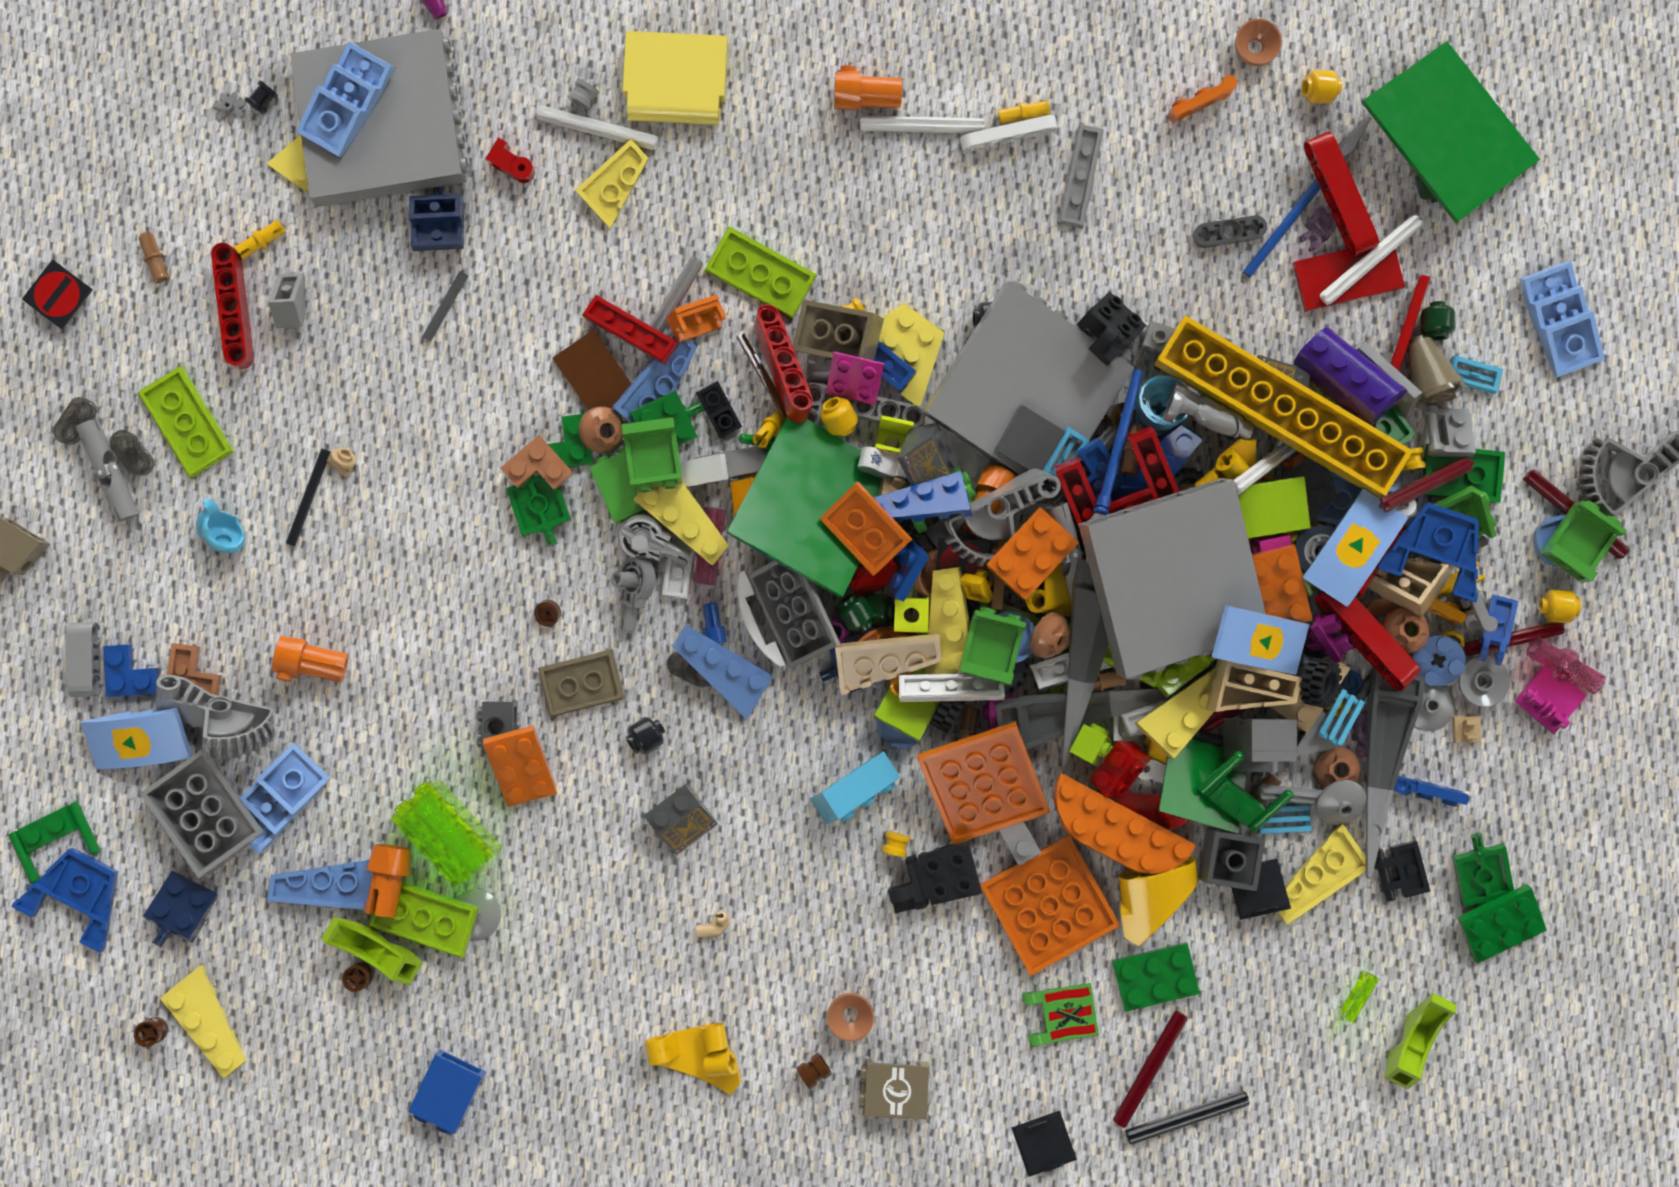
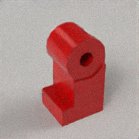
M498 137L485 158L488 164L518 182L528 183L532 181L535 176V168L531 161L526 157H517L509 152L510 147L508 143Z

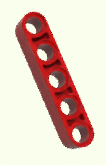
M1328 131L1305 141L1303 144L1305 155L1348 252L1352 256H1356L1379 245L1377 232L1334 135Z
M221 242L212 248L211 260L223 356L227 363L239 369H246L252 365L254 354L242 257L231 245ZM230 252V258L223 262L224 254ZM233 276V283L226 287L227 279ZM236 301L237 306L235 310L229 312L230 304ZM239 326V334L233 337L232 330ZM242 350L243 357L240 361L236 362L235 355Z
M762 305L757 310L754 331L788 418L792 422L803 423L808 419L813 403L811 392L778 309L773 305Z
M1320 591L1315 596L1314 601L1326 616L1332 614L1338 616L1342 624L1340 631L1343 634L1349 633L1353 639L1354 647L1394 689L1403 691L1420 674L1421 670L1417 663L1356 597L1347 607L1324 591Z

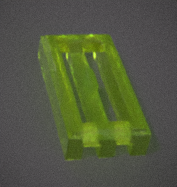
M1366 970L1363 971L1339 1010V1015L1354 1023L1377 985L1379 978Z

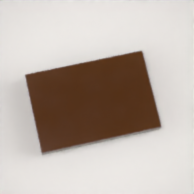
M594 329L552 358L588 410L602 406L613 409V405L632 384Z

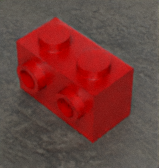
M1118 741L1089 781L1105 797L1122 798L1136 778L1142 773L1151 758L1135 742Z

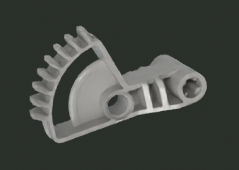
M1679 430L1668 434L1645 457L1611 438L1601 439L1594 437L1591 441L1595 446L1589 445L1586 447V450L1591 455L1582 456V460L1588 462V465H1581L1580 470L1587 471V474L1580 475L1579 479L1587 480V484L1580 486V489H1589V494L1584 495V499L1592 498L1593 503L1599 506L1600 511L1604 515L1615 516L1619 514L1663 475L1679 464ZM1604 447L1617 453L1611 461L1608 472L1610 487L1622 502L1614 510L1605 503L1596 483V465ZM1641 468L1648 472L1646 482L1639 478L1638 473Z
M1036 468L1018 475L999 489L971 502L970 506L973 516L964 517L963 514L951 515V518L943 519L949 533L944 540L947 545L953 543L951 550L953 552L959 551V557L962 559L967 557L969 563H973L976 560L977 565L982 567L996 553H981L966 547L956 535L952 523L963 517L970 530L979 537L988 540L1005 538L1007 543L1015 534L1013 515L1044 498L1055 497L1061 488L1059 479L1050 473ZM999 500V510L992 513L990 509L992 503Z
M163 675L156 681V712L177 707L183 727L192 725V728L202 727V756L206 757L207 761L210 758H217L218 762L221 758H227L230 761L231 757L235 756L241 759L243 754L250 756L252 751L259 752L261 747H267L268 742L273 741L275 737L273 709L270 707L211 694L187 678L175 675ZM249 725L258 726L249 732L232 736L244 731Z

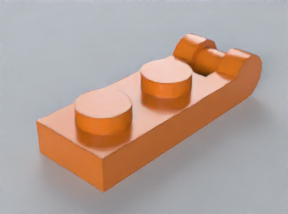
M1227 75L1223 78L1220 85L1211 89L1204 87L1194 94L1195 97L1189 100L1182 98L1174 102L1168 113L1171 123L1173 124L1229 97L1237 86V79L1233 75Z

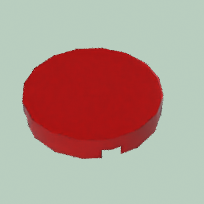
M892 559L873 576L863 566L856 572L857 577L851 579L849 586L855 595L873 593L886 586L890 582L892 575L899 568Z

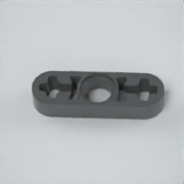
M1254 215L1202 223L1194 230L1192 238L1193 242L1200 248L1254 241L1260 239L1266 233L1267 222L1263 217ZM1253 222H1255L1256 226L1261 227L1257 234L1254 233V230H1247L1243 233L1244 237L1241 236L1242 228L1250 227ZM1230 225L1235 228L1236 236L1230 239L1224 236L1223 228ZM1215 227H1218L1217 235L1210 236L1207 242L1204 241V238H1199L1198 235L1201 234L1203 229L1209 234L1216 231Z

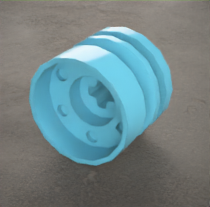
M1168 375L1155 376L1149 379L1138 392L1134 407L1136 420L1133 424L1143 425L1144 428L1152 426L1158 439L1164 437L1181 424L1189 414L1181 413L1172 422H1166L1162 419L1166 410L1165 403L1173 385L1176 382L1184 384L1177 378Z

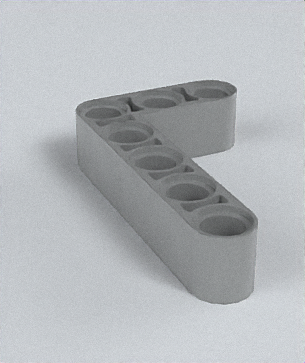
M810 383L807 384L810 391L817 390L821 393V398L812 403L809 414L815 417V424L820 426L822 406L827 400L835 396L826 394L827 385ZM877 396L876 405L870 404L871 409L866 413H861L856 408L860 401L847 399L860 420L880 424L882 409L892 407L896 412L893 418L907 421V414L911 412L917 413L920 416V421L914 424L913 428L921 427L925 421V415L922 414L923 409L914 404Z

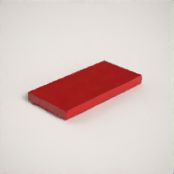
M1345 249L1294 261L1292 264L1304 312L1403 289L1405 284L1396 249L1333 303L1328 305L1320 299V294L1372 249L1356 256H1352Z

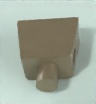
M0 517V582L4 581L9 572L24 575L50 546V543L13 520Z

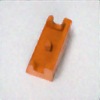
M717 294L675 308L666 317L678 343L718 330L722 327L721 321L726 319Z

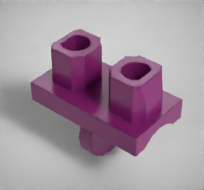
M1321 612L1313 614L1315 622L1311 626L1312 630L1307 632L1309 637L1305 644L1309 651L1318 650L1321 654L1327 652L1333 662H1341L1342 654L1353 649V639L1349 633L1340 636L1335 635L1334 632L1341 630L1342 626L1336 614L1323 617Z

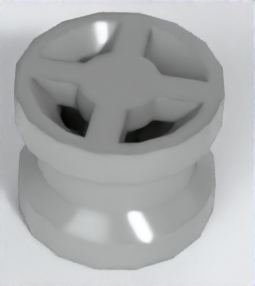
M578 78L575 82V89L570 91L567 97L576 105L589 110L592 106V99L598 96L599 91L590 83Z

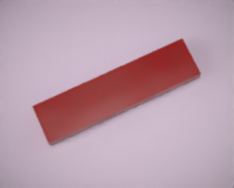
M1421 275L1419 277L1390 363L1399 372L1429 287L1430 276Z
M598 295L594 296L582 314L584 319L663 365L667 363L679 345L676 340Z

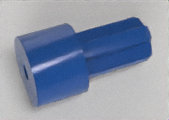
M715 602L703 604L706 626L705 629H702L703 635L719 644L726 643L725 626L720 625L718 604Z

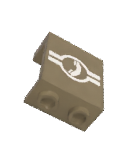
M867 1058L866 1066H861L860 1080L865 1082V1092H860L859 1108H864V1116L927 1120L929 1063L918 1061V1065L872 1063V1059Z

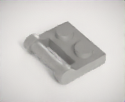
M1429 405L1422 409L1423 418L1427 422L1430 441L1428 453L1430 456L1474 457L1476 449L1469 409L1438 408L1435 405ZM1437 420L1442 422L1445 445L1440 441Z
M1477 587V602H1470L1451 595L1454 603L1461 607L1460 611L1467 614L1463 624L1468 632L1476 633L1480 630L1491 632L1496 630L1498 622L1496 618L1489 616L1485 607L1486 598Z

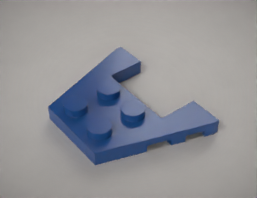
M1427 502L1383 556L1376 569L1395 576H1401L1409 551L1439 562L1448 563L1450 566L1459 568L1451 595L1470 602H1477L1476 579H1478V569H1476V557L1478 553L1479 520Z
M70 848L45 871L46 873L36 883H33L27 889L26 893L13 902L11 907L30 917H34L37 915L47 895L91 917L79 942L100 953L106 947L118 871L75 848Z

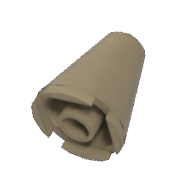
M1420 335L1410 341L1411 344L1408 345L1407 351L1411 381L1422 392L1416 408L1422 409L1421 405L1428 404V406L1443 405L1456 399V392L1459 390L1462 393L1466 392L1465 382L1432 337Z

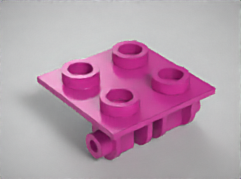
M833 352L826 394L876 405L885 363Z
M1546 662L1514 702L1555 735L1560 727L1565 729L1569 726L1570 721L1568 718L1587 695Z

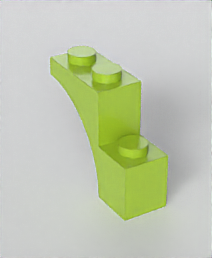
M336 916L333 917L321 937L325 944L349 952L374 966L390 980L407 985L412 983L423 964L410 949L388 942L376 929Z
M1432 993L1407 1014L1402 1042L1395 1046L1388 1054L1385 1079L1406 1089H1410L1422 1079L1423 1069L1430 1049L1443 1026L1456 1013V1004Z

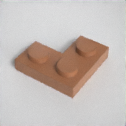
M540 435L534 438L500 468L518 489L537 472L554 491L574 474Z
M172 643L167 675L187 678L207 692L219 696L222 675L197 672L200 646Z

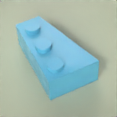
M883 751L837 782L831 784L830 787L821 793L811 797L810 800L826 824L839 819L844 822L855 815L853 810L861 805L862 808H865L876 800L874 795L880 791L885 794L896 787L894 782L901 777Z

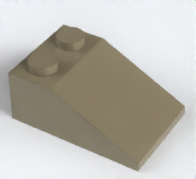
M803 299L793 349L797 352L832 360L833 352H839L874 361L884 318L871 312Z

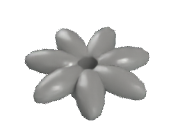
M233 92L230 98L221 93L220 97L223 103L213 104L214 108L221 110L217 116L219 120L227 116L229 123L233 124L234 114L238 117H244V113L238 108L245 106L246 102L244 100L237 101V92Z

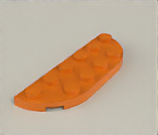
M1062 773L1058 774L1054 786V805H1056L1060 823L1072 838L1084 846L1132 871L1145 874L1164 873L1170 871V869H1175L1185 862L1196 847L1194 843Z

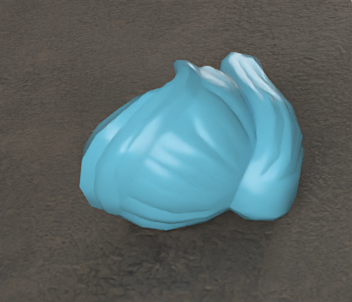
M204 499L202 503L204 509L200 512L196 521L197 535L204 539L211 549L217 552L235 553L244 546L245 534L238 518L229 513L221 512L214 501Z

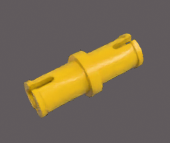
M1048 99L1030 104L1021 102L1019 106L998 109L1000 125L1051 115Z
M276 219L260 231H253L251 237L234 247L242 259L245 260L259 249H266L269 247L268 244L287 232L279 220Z
M775 408L770 417H766L762 421L761 428L753 436L755 445L762 439L758 446L760 448H765L770 440L778 435L781 426L785 422L777 408Z

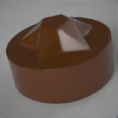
M543 600L535 607L534 616L539 624L549 627L560 619L561 609L556 602Z

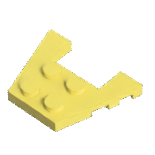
M903 303L883 317L884 321L879 341L917 371L900 396L911 404L920 407L944 332Z

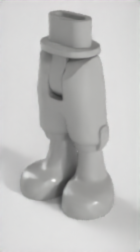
M1176 382L1170 390L1162 420L1172 422L1181 413L1193 416L1198 424L1214 432L1233 436L1236 439L1238 436L1250 439L1253 432V424L1244 421V416L1241 414L1238 415L1236 411L1215 402L1208 396L1197 395L1180 383Z

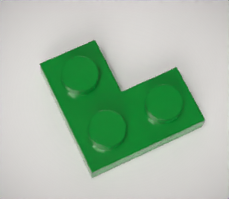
M584 414L562 416L565 442L548 444L568 468L594 464L593 451L582 443L579 436V423Z

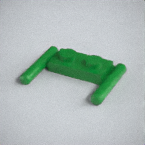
M1237 751L1209 776L1198 789L1202 794L1207 795L1215 804L1244 826H1248L1255 833L1294 797V794L1291 790H1285L1265 808L1258 800L1226 777L1244 759L1243 753Z
M78 801L8 834L31 884L36 883L40 877L29 853L78 829L90 854L95 855L100 852V847Z

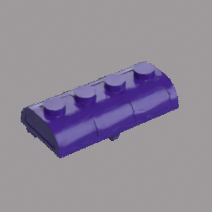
M1329 327L1320 330L1299 351L1294 360V366L1311 375L1309 381L1346 411L1371 426L1408 392L1404 386L1396 382Z

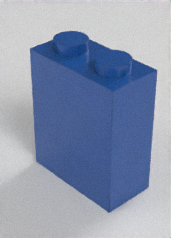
M439 1050L435 1054L408 1112L414 1114L413 1117L420 1122H430L436 1125V1128L443 1133L455 1134L463 1123L486 1071L445 1051Z

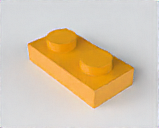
M1437 597L1427 610L1453 624H1463L1467 616L1466 613L1460 611L1461 607L1449 601L1444 603L1438 600Z

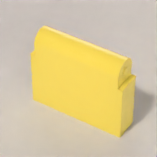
M626 31L623 93L627 99L628 121L719 125L721 116L720 105L721 103H726L728 37L722 35Z

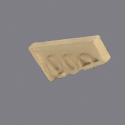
M939 633L840 643V645L835 647L841 696L850 693L851 690L860 687L863 689L872 686V683L895 678L898 674L907 671L912 672L942 662Z

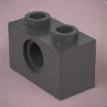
M483 701L482 706H479L478 721L482 722L481 732H478L477 746L481 748V753H486L483 739L497 735L491 729V725L495 720L500 721L503 728L500 734L517 730V702Z

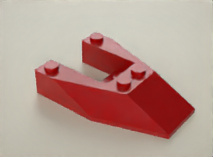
M1152 426L1127 436L1147 488L1110 502L1109 514L1179 492ZM1078 457L1054 466V469L1079 527L1080 523L1091 519L1097 501Z

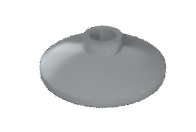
M1476 656L1465 663L1464 672L1459 676L1460 691L1467 701L1476 706L1489 707L1496 705L1504 699L1509 690L1510 676L1508 670L1503 663L1501 666L1495 665L1494 657L1487 656L1484 662L1478 660L1479 656ZM1480 676L1484 678V683L1481 686L1477 682Z
M1426 683L1424 684L1423 703L1416 719L1415 727L1425 731H1434L1444 727L1451 720L1455 709V702L1452 693L1445 685L1429 686ZM1430 701L1435 702L1436 706L1433 710L1428 708Z
M1342 780L1334 782L1327 786L1318 796L1316 801L1317 814L1322 821L1330 825L1348 824L1357 819L1364 811L1367 802L1366 792L1360 784L1354 781Z
M470 889L456 897L457 900L480 907L470 940H482L495 932L500 923L501 910L499 903L493 895L481 889Z

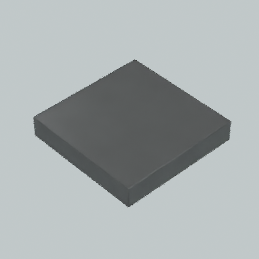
M1020 405L994 450L1027 470L1034 468L1043 470L1065 431L1024 405Z

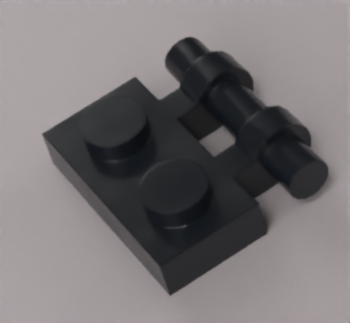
M1413 840L1390 846L1392 857L1385 858L1383 849H1378L1374 869L1378 870L1381 881L1379 888L1380 892L1384 893L1386 902L1396 900L1394 890L1401 889L1404 898L1431 892L1417 841ZM1395 866L1398 879L1391 881L1388 867Z

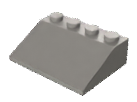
M774 560L747 575L790 668L811 660L840 645L810 580Z
M202 749L139 793L198 878L212 874L264 833L213 758L207 761L206 757L202 756Z

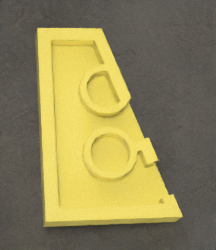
M630 139L575 191L611 229L649 159L634 141Z

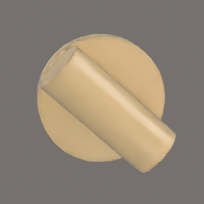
M347 448L334 449L327 459V463L345 477L350 476L357 461L356 456Z

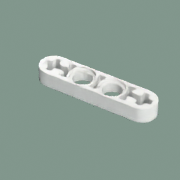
M1047 115L968 133L961 136L959 140L962 151L971 152L993 147L995 143H1000L1001 145L1019 141L1018 138L1021 137L1027 139L1053 133L1058 130L1055 115Z

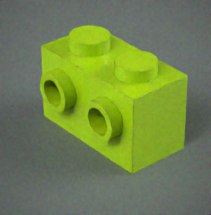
M1094 723L1090 727L1083 724L1069 752L1098 768L1103 759L1113 749V746H1111L1113 741L1108 737L1109 732Z

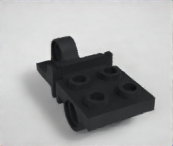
M1110 291L1096 305L1091 307L1076 324L1083 332L1088 329L1097 337L1088 349L1106 366L1147 326L1138 314L1128 309L1123 304V301Z
M969 842L958 845L951 844L929 852H921L918 855L919 861L916 854L905 858L911 882L890 887L887 890L895 913L913 909H924L929 904L928 899H930L932 906L982 893Z

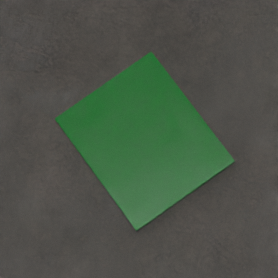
M1448 41L1361 102L1455 224L1540 160Z
M787 416L726 533L842 598L860 561L820 518L856 482H859L873 498L879 496L882 478L858 470L860 449L837 436L831 435L827 430L808 419L803 423H795Z

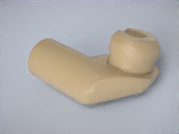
M720 910L716 912L710 924L696 925L697 938L718 937L722 935L730 923V916L727 912Z

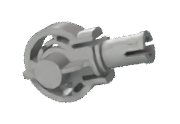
M638 514L630 517L625 521L620 531V545L624 552L632 558L643 560L652 558L659 562L661 557L664 558L666 556L686 566L692 553L691 550L689 551L672 543L670 540L672 534L664 531L659 521L649 515Z
M628 558L622 563L619 571L613 572L611 576L612 585L618 587L620 591L619 603L623 606L619 628L622 630L635 631L638 611L641 608H645L646 600L654 591L655 571L652 563L647 559Z

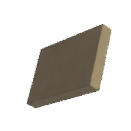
M613 649L538 668L550 717L625 699Z

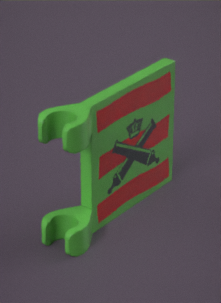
M1091 983L1025 992L1022 994L1023 1002L1026 1005L1042 1002L1046 1032L1029 1034L1028 1039L1032 1046L1037 1047L1053 1042L1099 1035Z

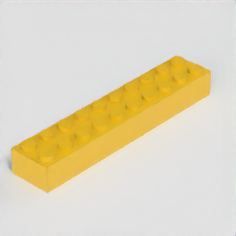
M1186 315L1181 319L1154 363L1156 367L1203 395L1208 396L1215 402L1236 411L1238 415L1244 416V419L1360 489L1364 488L1378 498L1387 495L1413 452L1410 448Z

